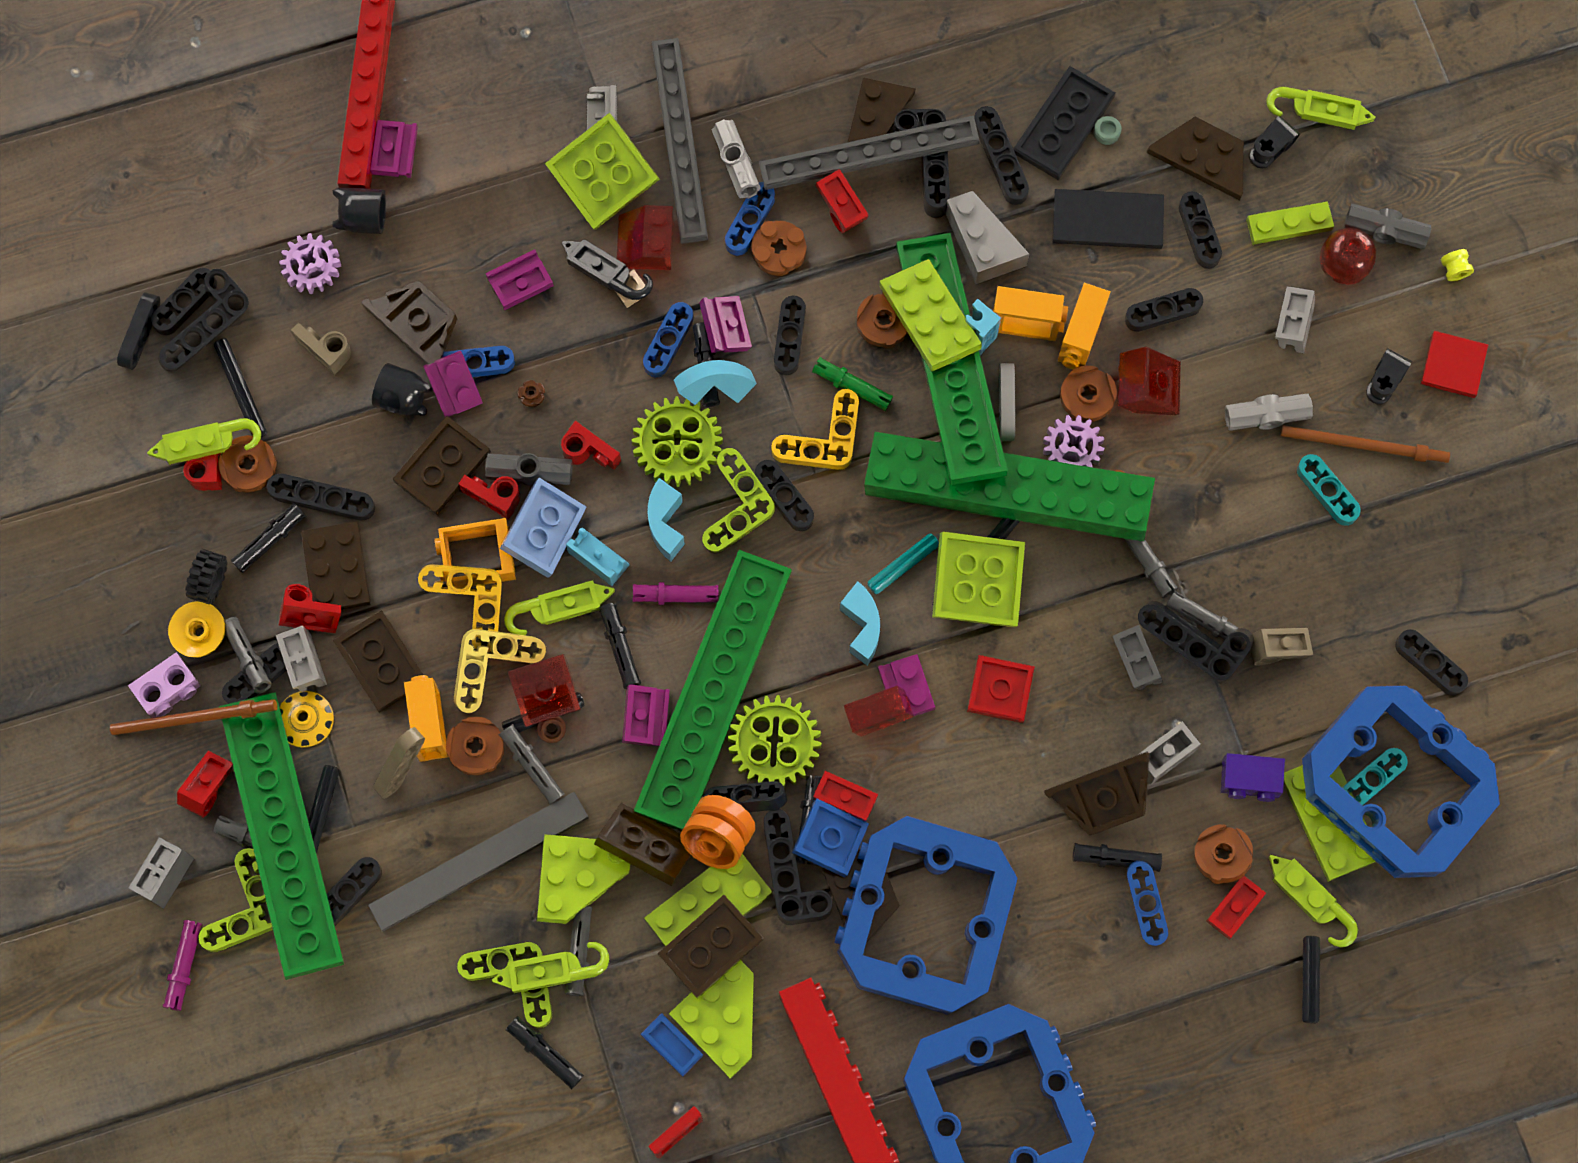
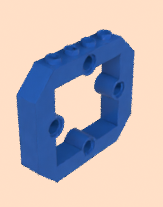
M1373 686L1363 689L1302 758L1306 799L1394 878L1434 877L1444 872L1500 804L1495 763L1489 759V755L1483 749L1475 747L1467 740V736L1462 730L1450 725L1439 710L1431 708L1424 702L1422 695L1418 691L1407 686ZM1385 711L1418 739L1419 746L1423 752L1429 755H1436L1470 785L1469 789L1457 803L1445 802L1430 811L1428 825L1433 832L1416 853L1385 826L1386 815L1381 807L1375 804L1362 806L1330 777L1347 755L1359 757L1375 746L1377 735L1372 726ZM1433 732L1440 736L1441 744L1433 739ZM1354 734L1361 737L1363 746L1358 745L1354 741ZM1442 813H1446L1450 817V825L1445 823ZM1363 815L1371 819L1372 827L1365 825Z
M909 816L871 835L867 843L862 842L858 859L862 860L860 871L854 870L850 887L855 888L852 899H846L842 915L847 916L844 927H838L834 943L839 944L837 953L856 987L860 990L946 1015L986 994L990 987L1018 879L998 843ZM892 847L924 856L925 868L932 874H944L955 865L991 876L981 914L975 916L965 927L966 940L973 946L963 984L926 974L923 960L916 955H906L896 965L863 955L874 912L879 909L884 901V892L881 887ZM934 852L944 853L947 863L945 865L936 864L933 860ZM864 891L874 893L876 902L872 905L863 903L861 893ZM975 924L986 926L988 930L986 938H980L975 934ZM904 964L914 965L917 971L915 978L905 977L902 972Z
M1007 1004L920 1039L903 1083L936 1163H964L955 1141L961 1132V1122L953 1113L943 1112L927 1071L962 1057L972 1066H982L992 1056L994 1044L1022 1033L1042 1077L1040 1079V1090L1045 1097L1051 1099L1069 1144L1040 1156L1031 1147H1019L1012 1152L1008 1163H1016L1018 1155L1021 1154L1029 1156L1032 1163H1083L1094 1136L1093 1127H1096V1123L1091 1111H1085L1081 1099H1084V1094L1078 1081L1075 1083L1072 1081L1069 1073L1073 1070L1067 1054L1062 1055L1057 1044L1061 1043L1055 1026L1050 1027L1047 1020ZM976 1042L981 1043L985 1047V1055L980 1058L974 1057L970 1052V1045ZM1058 1076L1061 1078L1063 1089L1057 1092L1051 1090L1048 1086L1049 1077ZM943 1120L951 1122L954 1127L953 1134L942 1136L938 1132V1123Z

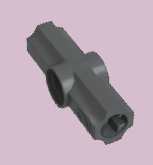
M1352 203L1344 223V228L1373 235V239L1383 244H1395L1398 242L1420 249H1425L1431 233V225L1404 218L1397 210L1384 208L1378 211Z
M525 453L521 456L488 454L485 477L486 479L496 480L499 477L508 476L515 481L529 486L533 485L538 478L549 484L570 485L573 462L572 459L537 457L531 453ZM527 465H534L536 467V470L531 474L522 472L523 468Z

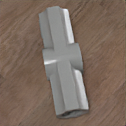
M723 119L715 123V127L711 130L721 152V159L727 167L738 197L749 199L757 195L761 187L734 121Z
M1272 394L1258 397L1252 402L1225 406V421L1229 431L1258 426L1260 429H1272L1283 425L1285 422L1307 420L1313 417V405L1309 394L1280 398L1278 395Z

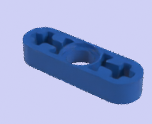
M763 182L759 183L761 189L757 192V195L745 199L725 236L726 249L732 255L740 256L748 251L752 244L753 236L761 228L775 202L774 188L765 190ZM763 192H767V198L762 199L759 209L756 206L758 194L761 195ZM747 213H753L758 217V220L753 225H747L742 220L743 216ZM740 229L743 230V244L739 243L737 246H733L732 239L737 240L741 233Z
M683 302L675 303L666 314L643 358L644 370L649 376H663L671 365L694 320L693 310L688 304ZM683 311L687 319L682 318L678 324V329L674 327L676 324L675 313L681 314ZM664 334H673L676 337V342L671 346L663 345L660 339ZM660 350L663 352L660 357L662 366L657 365L655 368H651L650 360L655 361Z
M506 346L461 350L466 363L473 356L479 357L482 360L479 368H469L472 377L506 374L515 365L513 352ZM460 350L446 351L444 352L443 357L451 355ZM502 354L507 359L505 360V365H499V362L494 360H498L499 355ZM487 355H489L491 367H487V360L485 357Z
M1135 861L1127 869V879L1141 935L1146 943L1157 946L1166 941L1168 928L1154 872L1148 863ZM1141 866L1143 871L1148 870V875L1144 876L1146 887L1152 884L1153 890L1144 889L1135 893V888H1141L1139 880L1132 878V874L1136 873V867ZM1151 895L1155 898L1156 905L1153 910L1143 911L1139 907V900L1142 896ZM1159 913L1160 918H1154L1157 928H1162L1163 932H1160L1158 934L1159 938L1154 940L1152 935H1146V931H1149L1151 927L1149 920L1142 921V916L1151 917Z

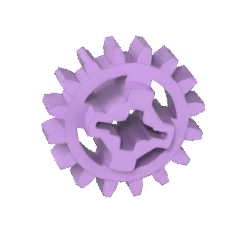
M308 233L307 240H303L299 235L297 236L298 243L294 244L289 241L290 250H282L281 252L283 258H285L279 261L283 269L281 273L284 279L288 278L289 286L293 287L296 285L300 293L304 288H307L309 294H313L316 287L323 292V284L327 283L332 286L331 277H339L338 270L336 269L341 267V262L337 259L339 253L337 249H333L334 246L330 240L324 243L322 235H319L316 240L313 239L311 233ZM323 252L328 256V263L325 262V259H322ZM293 265L298 268V275L294 273Z
M1067 415L1065 423L1057 419L1054 424L1055 428L1048 427L1047 434L1049 436H1045L1043 444L1048 446L1044 448L1043 454L1051 455L1048 458L1050 461L1093 468L1092 463L1098 465L1100 462L1098 455H1103L1104 448L1099 445L1103 444L1104 437L1096 436L1099 433V427L1090 428L1092 420L1089 419L1082 423L1080 415L1077 416L1076 421H1072L1070 416ZM1059 436V441L1062 444L1056 449L1055 440ZM1091 442L1092 452L1088 455L1085 447ZM1069 443L1072 445L1078 444V449L1075 446L1069 447Z

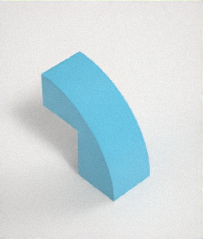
M725 360L707 361L694 365L674 379L679 394L694 405L713 386L739 403L757 384L750 369L741 364Z
M659 478L649 497L648 521L650 532L657 548L669 561H672L685 545L684 536L666 523L682 504V494Z
M857 581L841 601L840 611L863 627V630L850 645L849 652L868 666L878 645L880 617L872 596Z

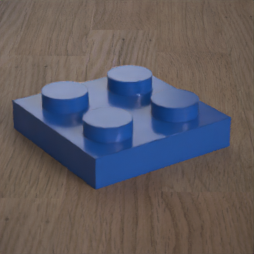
M816 799L812 804L792 853L845 878L850 871L869 823Z

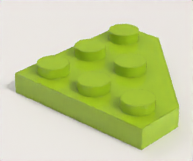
M544 834L537 921L567 924L578 912L587 905L592 904L618 880L620 881L628 875L630 864L594 845L596 839Z
M741 960L698 999L690 993L669 1013L729 1079L752 1059L754 973Z

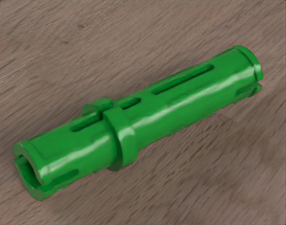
M819 357L817 365L815 364L812 373L832 382L834 387L850 389L858 397L883 409L885 412L894 397L848 373L847 368H839L822 357Z

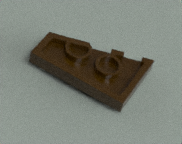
M863 78L848 142L889 134L890 129L894 125L895 116L912 99L916 88Z

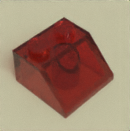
M644 205L619 215L617 259L626 264L628 269L672 270L673 206Z
M1147 346L1120 353L1118 406L1140 414L1179 415L1181 362Z
M565 654L508 671L525 727L581 709Z

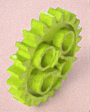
M678 396L675 397L674 404H670L667 398H664V406L662 407L654 402V412L645 409L644 413L647 419H637L638 425L642 428H633V434L637 438L632 439V445L638 447L633 450L634 457H640L637 461L638 466L647 465L644 470L645 475L655 472V482L659 478L664 477V481L667 484L673 479L676 486L679 487L681 479H685L688 485H691V477L693 476L701 481V471L710 474L711 469L708 464L717 466V459L713 455L718 456L722 451L718 445L723 444V438L717 436L722 433L721 427H713L717 423V417L708 418L710 415L709 408L701 412V402L690 406V401L686 399L684 404H680ZM661 424H667L671 427L665 433L658 432L656 428ZM688 424H696L699 427L695 432L684 430ZM675 438L681 439L680 445H674ZM699 439L702 440L701 443H697L696 441ZM654 440L659 441L656 444L652 443ZM690 450L699 453L695 459H688L684 455ZM660 451H668L671 454L665 460L656 457Z
M777 695L775 702L772 703L768 696H765L764 704L762 705L754 699V709H750L745 705L743 709L746 715L736 714V720L740 724H731L730 729L736 733V735L728 736V741L736 744L728 748L729 753L737 754L732 759V763H742L738 772L742 774L748 771L747 781L749 782L757 777L758 783L779 781L785 788V780L789 779L793 785H796L795 776L797 774L805 779L806 773L804 768L814 769L810 759H819V754L813 751V749L821 748V742L814 740L821 736V731L812 730L817 725V720L808 721L811 711L808 710L801 713L802 703L800 702L795 707H792L790 697L786 700L785 704L781 703L780 695ZM775 717H778V741L780 743L777 744L776 765L772 767L770 765V741H772L773 721ZM758 721H765L770 726L764 733L755 731L753 727ZM787 723H793L798 727V731L793 735H788L783 732L782 727ZM756 749H762L767 753V757L762 761H756L751 757V754ZM785 751H790L795 754L796 759L792 763H784L780 759V755Z

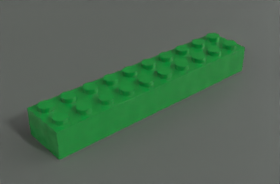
M880 432L874 433L864 483L865 495L1142 542L1145 540L1155 482L1153 477L1004 453L1008 470L1007 476L951 485L941 442Z

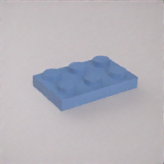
M538 478L534 482L500 549L549 578L553 574L567 542L571 539L587 507L541 478Z

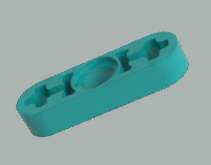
M1314 454L1304 456L1297 466V474L1337 523L1344 526L1353 524L1361 512L1359 503L1319 456ZM1307 464L1309 466L1314 464L1317 467L1314 472L1310 471L1307 473L1305 471ZM1324 474L1325 477L1321 478L1318 484H1315L1314 482L1317 479V476L1320 478L1321 475ZM1325 483L1332 484L1336 488V495L1332 497L1325 496L1321 491V486ZM1342 496L1343 498L1340 501V504L1339 502H1337V504L1333 506L1332 503L1336 502L1338 498ZM1342 506L1345 509L1350 507L1353 510L1350 514L1351 517L1348 514L1343 516L1340 513L1343 509Z
M1398 748L1386 750L1342 788L1347 793H1351L1360 787L1363 791L1355 797V800L1364 805L1405 770L1408 763L1406 754ZM1391 758H1397L1396 766H1392L1385 772L1382 767ZM1367 772H1373L1378 776L1379 784L1377 787H1372L1366 782L1365 776Z

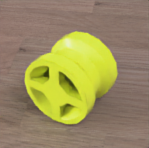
M1456 250L1441 258L1442 265L1447 268L1446 277L1448 281L1461 280L1474 272L1473 266L1467 260L1469 257L1467 250Z

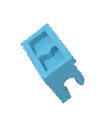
M977 299L972 304L974 308L972 317L966 315V322L976 330L975 334L982 343L981 350H979L981 356L997 338L1001 317Z
M580 528L577 538L575 540L570 539L566 544L568 553L609 585L613 586L630 564L584 528Z

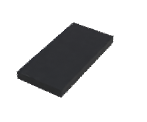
M1069 66L1013 148L1016 156L1059 180L1095 127L1097 120L1102 117L1114 99L1116 92Z
M1055 189L1052 243L1162 249L1164 194Z

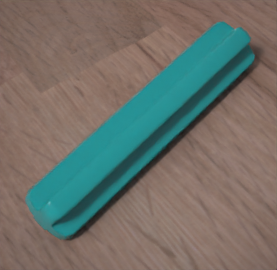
M931 533L926 535L871 578L867 584L874 594H879L934 551L939 546L937 538Z

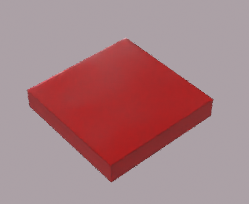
M1434 331L1431 336L1420 384L1475 398L1478 393L1488 344Z
M978 655L967 712L1024 723L1035 666Z
M693 1106L653 1141L648 1147L657 1159H660L703 1121L702 1114Z

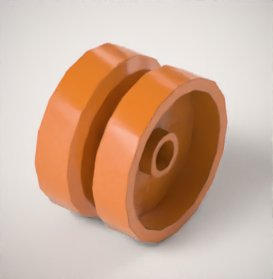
M707 795L700 799L680 833L681 843L687 852L705 865L717 869H729L737 864L754 834L755 822L750 813L735 801L719 795Z

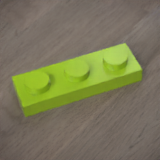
M1328 201L1249 215L1246 219L1252 245L1332 231L1334 228Z

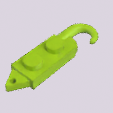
M1278 87L1273 89L1266 99L1269 111L1276 116H1282L1283 113L1275 107L1274 101L1278 97H1284L1294 100L1295 112L1302 119L1355 130L1356 126L1373 122L1376 118L1361 105L1359 100L1312 90L1303 91L1290 87Z
M240 418L219 424L216 422L162 435L163 439L151 448L147 454L151 457L165 460L171 465L222 453L229 449L232 444V432L249 429L253 433L252 441L244 446L245 450H249L259 443L261 430L253 420L248 418Z
M592 580L538 595L536 598L510 606L505 613L504 623L507 630L512 634L526 635L527 630H520L514 626L513 619L516 615L531 611L537 622L548 625L598 611L601 605L615 592V589L594 584Z
M1270 855L1269 861L1274 875L1272 881L1314 922L1325 924L1337 918L1347 928L1348 934L1344 939L1336 940L1329 937L1328 942L1337 947H1347L1352 944L1357 938L1358 933L1357 923L1353 917L1295 859L1291 861Z
M587 943L588 948L598 950L600 961L596 965L582 968L578 958L571 952H560L508 962V966L494 977L492 982L512 989L513 993L593 978L602 974L607 969L609 953L600 943ZM500 977H503L502 982L498 981Z

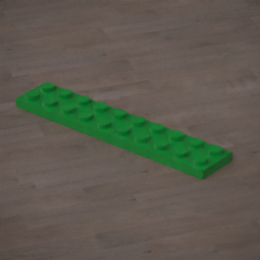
M940 234L896 242L901 271L929 259L965 318L966 315L970 316L951 234ZM979 351L935 371L930 370L922 357L951 485L1007 476L1008 470Z
M742 550L738 551L634 812L678 830H683L706 790L791 576L792 569Z
M276 692L246 700L259 702L275 699L277 711L257 713L255 717L244 719L241 716L224 718L222 722L285 980L344 965ZM241 701L219 706V708L239 705Z

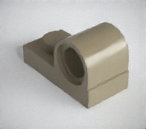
M300 323L291 329L295 340L333 375L351 357L349 343L344 334L340 332H328L320 339V336L311 327L305 329ZM342 345L341 350L338 352L330 351L332 346Z
M1308 628L1260 629L1252 634L1254 644L1251 654L1254 665H1268L1282 659H1300L1313 656Z

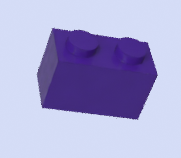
M1227 753L1222 759L1221 793H1227L1228 797L1233 799H1245L1246 795L1257 796L1259 801H1275V798H1279L1283 794L1285 759Z

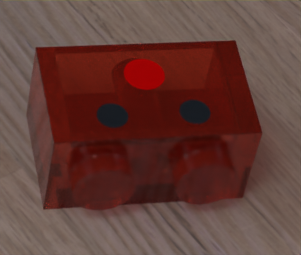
M899 686L891 687L844 705L851 730L859 736H864L914 717L906 691Z

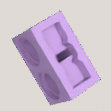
M176 652L128 686L149 716L154 718L168 714L172 710V706L178 701H185L191 698L197 692L196 689L201 685ZM176 675H185L184 681L181 684L172 685V680ZM160 691V697L157 701L148 702V696L151 692Z

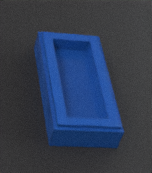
M662 1013L641 1033V1036L682 1077L704 1056Z

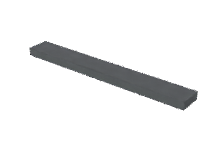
M679 39L652 41L681 244L708 240Z
M973 115L759 161L764 188L768 190L824 178L839 169L842 173L977 145L979 144V137Z
M573 792L372 902L368 906L380 929L384 932L543 844L544 834L560 835L589 819L577 795Z

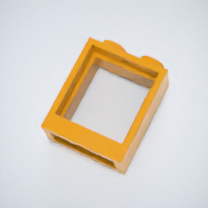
M1087 283L1083 284L1058 357V362H1061L1066 368L1074 370L1086 365L1111 291Z
M998 286L993 312L1001 317L998 333L1056 341L1058 332L1063 333L1067 319L1068 306H1063L1064 296Z
M506 518L438 529L439 538H435L437 555H442L443 565L453 566L449 542L497 535L502 570H497V572L500 574L502 582L516 580L513 556L500 549L509 532ZM443 571L444 577H440V581L446 582L447 585L449 572ZM472 574V586H476V583H497V581L492 580L491 575H487L485 580H476L478 574ZM453 575L452 583L457 588H464L468 584V577L466 575L454 577Z
M426 675L412 677L411 681L404 682L410 729L416 727L425 738L417 758L420 762L448 758L440 691L433 678H428Z

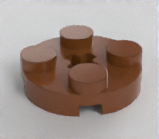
M766 221L753 236L751 245L752 256L758 267L767 274L774 276L789 274V271L799 268L805 259L806 241L804 233L800 228L786 221ZM777 243H783V246L787 247V249L781 250L780 254H777L772 246Z
M883 292L875 296H868L860 304L857 312V330L868 343L877 347L891 349L907 337L908 332ZM885 314H888L891 323L879 324L877 317H883Z
M1081 366L1072 370L1064 380L1060 390L1061 404L1070 418L1076 421L1077 416L1080 415L1081 421L1084 422L1089 419L1092 420L1091 422L1104 418L1111 412L1117 396L1116 385L1112 377L1094 366ZM1084 388H1089L1090 392L1095 391L1096 395L1092 396V400H1087L1081 396L1084 393Z
M250 435L233 439L229 449L225 450L222 456L220 455L218 461L221 476L237 492H254L264 488L269 478L275 475L277 467L275 454L265 441L260 440L252 449H244V446L253 439V436ZM245 458L255 461L250 470L240 468V465L244 464Z
M468 717L457 724L456 727H453L446 739V752L453 766L464 774L475 776L494 771L497 764L501 761L505 749L504 741L499 737V729L490 720L483 717ZM474 739H479V743L483 745L482 750H478L477 753H472V750L467 748L468 744L474 742Z
M1220 824L1209 827L1200 834L1195 845L1194 860L1199 871L1209 878L1212 883L1222 884L1239 880L1252 866L1253 846L1249 837L1238 828L1235 830L1227 827V825ZM1218 849L1230 850L1229 858H1218Z

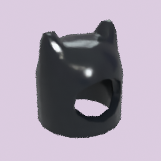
M336 188L332 190L333 195L339 200L338 219L332 222L334 228L358 233H383L386 218V194L384 190L369 188Z
M387 363L381 369L372 394V405L398 415L414 414L425 416L427 409L423 405L425 392L429 391L430 386L415 372Z

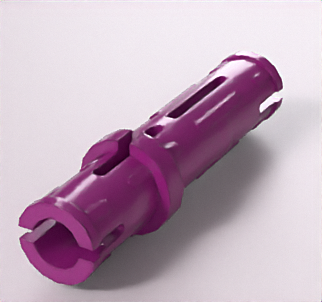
M659 582V585L633 584V602H658V605H664V602L718 603V585H664V582Z
M184 920L183 922L184 925L172 973L167 976L169 985L162 1006L166 1009L182 1010L186 987L191 983L189 975L199 933L203 925L199 922L195 924V921Z

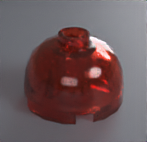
M1347 227L1338 229L1328 236L1320 250L1319 260L1325 274L1328 273L1337 283L1349 285L1359 283L1369 275L1375 265L1377 251L1374 241L1367 233L1357 228Z

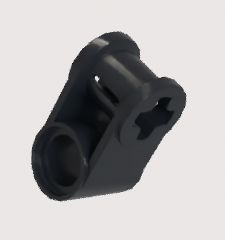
M1278 116L1256 139L1254 147L1250 151V162L1257 168H1267L1295 143L1300 133L1281 116Z
M1387 348L1367 387L1366 395L1368 399L1374 404L1386 403L1404 378L1412 360Z

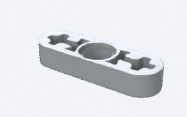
M1000 363L999 365L1000 441L1015 440L1014 363Z

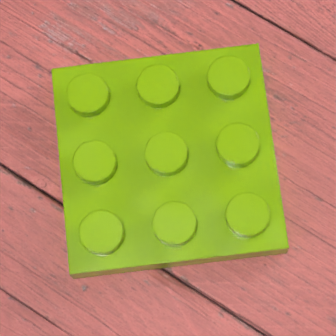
M610 113L545 163L595 230L660 180Z
M941 532L932 617L1018 627L1025 542Z

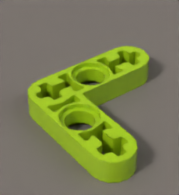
M733 448L722 450L717 457V464L743 504L704 532L702 536L703 544L713 553L724 551L770 519L775 512L772 498L741 454ZM727 455L731 458L737 457L734 462L739 470L742 467L746 468L745 471L738 473L734 479L730 478L731 475L735 474L729 465L723 466L726 462L724 457ZM743 477H750L754 481L753 489L749 492H743L738 488L739 480ZM761 500L762 503L769 502V505L766 507L768 512L766 514H763L761 511L753 515L757 521L752 523L749 515L744 510L749 507L750 512H753L758 508L756 504L758 501ZM736 516H743L747 521V525L742 531H735L731 527V521ZM726 524L728 531L734 537L729 539L726 534L721 537L720 542L722 544L717 547L715 544L709 545L708 542L711 541L710 535L712 533L716 535L723 533L724 530L721 526Z
M247 848L241 850L236 855L234 861L250 908L202 928L199 933V943L209 952L222 951L273 930L272 923L261 920V917L265 916L263 906H255L256 903L266 902L265 895L254 897L251 894L252 885L261 881L260 875L252 876L246 881V877H250L251 873L246 866H242L246 862V856L249 855L252 859H255L254 849ZM255 861L252 863V866L254 871L258 874L259 870L257 862ZM240 919L247 920L249 924L248 931L243 935H236L233 931L234 923ZM225 925L227 932L232 937L231 940H228L225 935L216 939L217 944L214 946L210 942H206L210 938L209 933L211 931L217 935L224 933L225 930L222 927Z
M525 942L464 954L458 961L457 969L464 979L476 981L496 977L504 970L495 969L492 965L493 957L499 953L505 954L509 962L514 961L511 951L515 950L517 957L525 955L526 949H531L533 953H537V957L543 956L537 944ZM487 956L486 963L490 972L484 973V967L475 968V974L470 975L468 970H463V966L468 965V960L472 959L475 964L484 963L482 957ZM548 987L541 988L537 993L521 992L527 1022L534 1028L546 1027L552 1019ZM545 996V1001L539 1000L542 1011H547V1015L542 1016L541 1022H537L535 1018L530 1017L535 1012L534 1002L528 1004L527 999H538Z

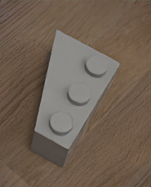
M973 191L947 200L946 216L975 284L1027 266L1029 253Z

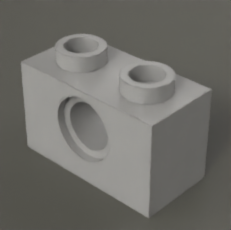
M1183 721L1141 752H1149L1148 782L1150 785L1196 752L1201 745Z

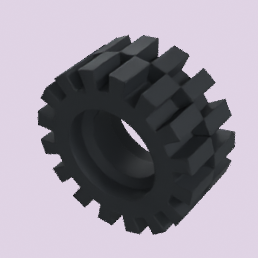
M201 549L200 553H197L196 560L194 559L192 562L193 567L190 568V575L186 581L188 583L185 588L187 598L209 605L215 601V597H218L219 590L223 586L222 581L225 580L224 573L227 571V557L225 555Z

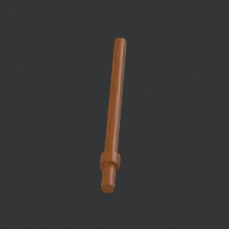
M1282 425L1281 436L1413 457L1414 461L1420 462L1432 460L1449 463L1450 452L1429 449L1427 445L1416 444L1415 447Z
M275 699L259 702L246 700L241 701L239 705L114 723L110 725V732L112 735L238 716H241L243 719L255 717L257 713L277 711V702Z

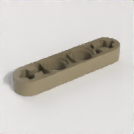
M416 727L407 730L396 741L373 786L383 799L392 795L402 785L425 741L424 736Z

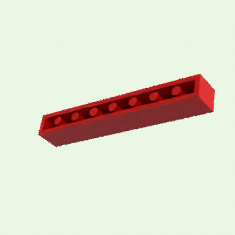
M362 0L337 182L339 188L371 189L372 173L370 169L377 120H380L395 0Z
M809 978L779 991L781 1002L852 1162L900 1163L894 1148L888 1149L883 1138L888 1135L881 1119L875 1121L871 1110L875 1106L869 1092L863 1093L858 1082L863 1081L857 1065L851 1066L846 1055L850 1053L846 1040L844 1037L838 1038L834 1027H837L838 1023L832 1010L826 1011L822 1000L826 999L820 983L814 984L812 978Z

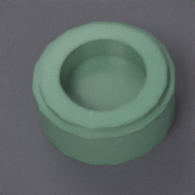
M1101 117L1097 120L1094 127L1096 140L1105 145L1114 144L1120 137L1121 124L1114 117Z

